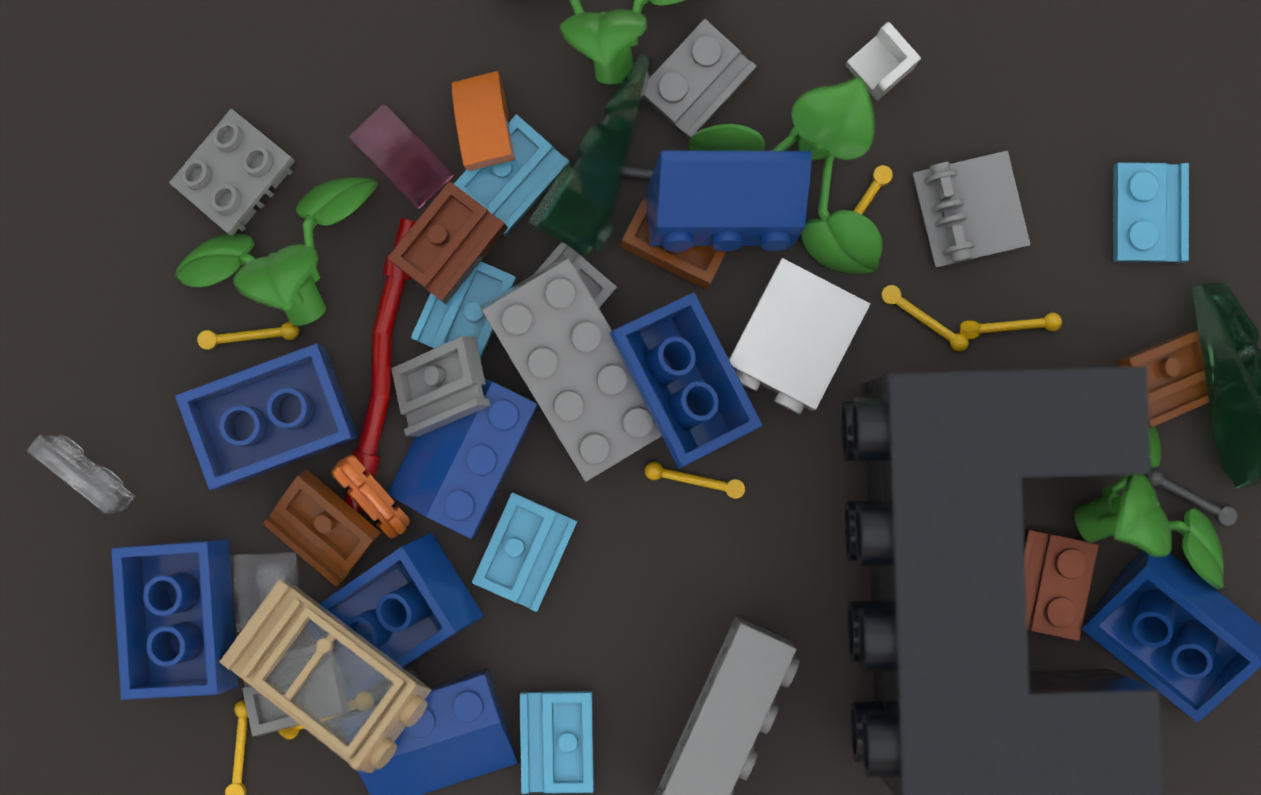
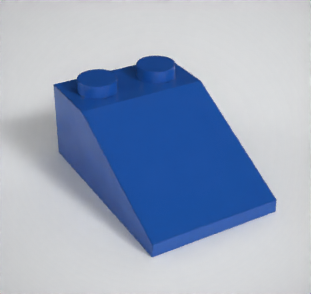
M429 533L400 547L320 603L321 606L403 668L484 617L433 533ZM311 619L306 624V628L316 644L318 640L326 638L329 634ZM337 639L334 641L337 648L334 649L336 661L340 663L346 693L351 701L359 693L367 692L387 679Z

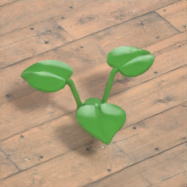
M569 0L575 15L561 23V34L573 47L593 59L595 78L598 82L603 84L623 83L634 76L631 47L638 44L637 38L647 28L646 18L641 14L643 6L648 2L664 6L685 0H634L632 11L619 9L600 13H585L579 0Z
M858 77L839 85L816 88L801 95L792 108L794 127L789 135L771 150L786 151L792 144L798 143L800 151H811L812 160L823 158L824 163L818 214L821 219H811L805 222V228L801 233L802 241L808 253L816 261L829 269L845 274H868L874 272L879 267V260L883 251L881 235L874 223L867 217L849 210L836 211L830 215L828 210L834 158L837 157L843 160L858 158L869 150L874 138L875 123L872 103L863 79ZM721 124L701 129L694 133L687 142L690 151H764L765 149L764 139L759 132L738 124Z
M347 177L322 183L310 190L296 207L298 216L306 219L303 222L305 245L288 246L276 253L269 254L268 257L255 259L252 255L248 254L255 245L252 237L240 233H235L234 236L224 234L207 240L191 251L178 266L174 277L186 286L206 287L225 280L236 272L240 265H244L234 277V284L241 294L257 302L284 309L289 322L294 326L312 323L319 319L326 311V305L315 284L321 277L316 268L318 255L314 248L313 230L317 224L324 226L332 225L352 214L379 186V182L371 178Z
M1156 426L1149 428L1151 468L1158 467L1161 460V444ZM1143 474L1124 475L1113 485L1102 489L1103 497L1075 508L1074 515L1077 528L1082 537L1089 543L1115 535V539L1134 544L1150 555L1161 558L1169 555L1171 551V530L1178 532L1183 536L1184 554L1193 569L1201 578L1216 589L1224 588L1223 552L1213 524L1201 511L1194 508L1185 512V522L1168 521L1165 513L1160 508L1153 486ZM1124 488L1123 495L1119 496L1118 492Z

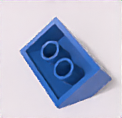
M660 151L646 189L649 246H663L665 250L672 252L689 250L693 246H713V249L717 251H733L742 246H761L766 251H781L794 246L805 228L812 164L811 151Z
M691 293L609 333L678 468L763 426L695 293Z
M486 378V385L482 386L484 398L490 400L491 406L422 436L415 437L388 491L391 497L470 539L476 537L540 407L539 404Z
M1142 550L1120 572L1081 628L1197 723L1261 667V625L1171 553L1159 558Z
M489 668L430 687L432 691L425 699L427 702L425 712L411 727L406 726L394 742L397 744V749L389 762L381 769L376 768L373 773L357 770L370 795H422L518 764L519 761ZM378 704L369 710H360L349 714L341 720L346 739L349 743L358 734Z

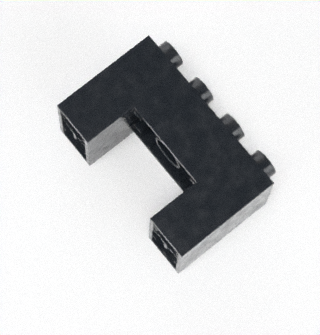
M1147 366L887 374L865 382V398L843 401L841 410V438L844 460L867 461L868 501H846L844 512L848 561H858L859 566H870L872 601H849L847 623L850 658L852 662L861 661L863 672L874 671L875 701H855L851 705V740L854 761L864 762L866 777H880L894 795H1163L1159 690L1110 669L1029 671L1022 478L1151 474Z

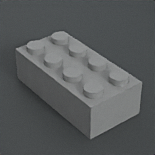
M563 256L480 306L483 314L585 482L662 436L609 334L612 331L568 257Z
M735 616L654 795H734L733 788L738 778L746 781L755 764L758 753L754 751L755 746L753 744L759 731L767 734L776 718L779 706L775 705L774 698L780 685L788 688L798 669L800 660L796 659V655H794L796 648L789 640Z

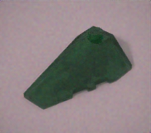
M644 54L639 56L609 100L604 110L607 116L603 123L598 121L583 138L577 152V156L580 159L576 165L570 164L563 167L529 220V223L583 255H589L593 248L601 252L616 228L609 222L616 211L653 65L651 59Z
M1227 283L1200 284L1192 290L1214 438L1221 455V465L1225 474L1233 481L1236 489L1261 484V349L1256 344L1259 340V331Z

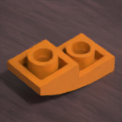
M494 71L452 82L456 127L463 165L466 170L472 171L516 160L507 121L510 117L500 72Z

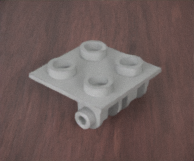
M231 108L169 183L225 232L234 236L239 229L241 231L246 229L245 225L257 212L253 208L255 205L261 209L265 206L259 201L261 197L266 193L272 198L274 193L269 190L270 186L276 189L288 174H292L293 171L289 168L295 160Z
M1008 150L952 164L942 162L930 166V169L912 173L935 268L1031 245Z

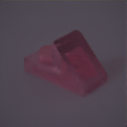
M384 103L349 136L363 153L418 209L453 177V174L426 144Z

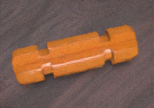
M348 455L340 459L332 470V475L343 488L349 486L348 494L372 521L379 520L376 525L386 537L393 539L403 534L410 523V519L399 506H392L395 501L370 473H363L366 468L356 456Z

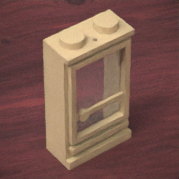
M280 579L219 661V663L233 671L347 761L352 768L368 773H373L376 768L381 769L389 762L397 749V744L394 742L406 726L411 727L423 715L427 707L425 699L432 691V689L298 587Z

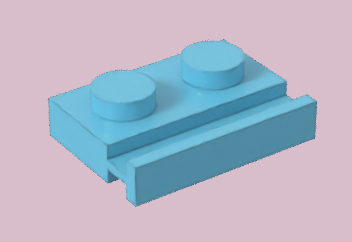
M517 114L508 123L516 160L472 171L466 170L454 183V185L486 208L492 215L506 224L508 228L503 233L504 236L513 229L570 165V161L566 157H563Z
M1116 163L1113 165V262L1185 263L1189 261V163Z
M481 261L446 305L430 293L411 338L432 348H437L461 336L475 337L481 360L494 330L480 306L514 287L517 278Z
M512 492L472 583L537 612L578 521Z
M593 691L521 692V794H529V792L593 793Z

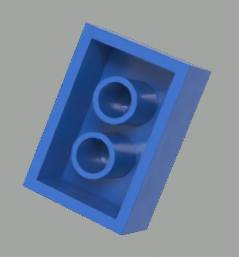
M317 343L175 396L209 490H222L359 439L325 346Z
M229 539L111 548L121 700L217 695L237 688L238 675L219 663L235 641Z

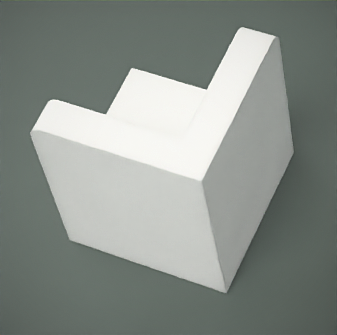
M887 22L870 42L846 62L845 66L856 78L861 77L867 91L878 101L915 68L921 57L893 25Z

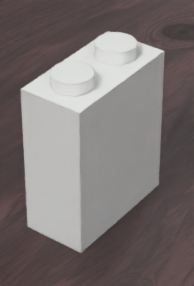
M782 258L729 357V361L742 386L757 392L759 386L762 385L778 393L774 401L797 414H801L804 407L810 411L816 410L870 303Z

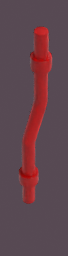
M401 218L393 250L416 221ZM389 255L386 256L382 274L387 276L372 332L371 396L358 448L352 449L351 455L356 456L366 468L363 473H370L373 476L376 475L380 455L376 454L390 401L392 332L405 280H411L410 276L387 258ZM346 492L344 501L357 512H362L361 507Z

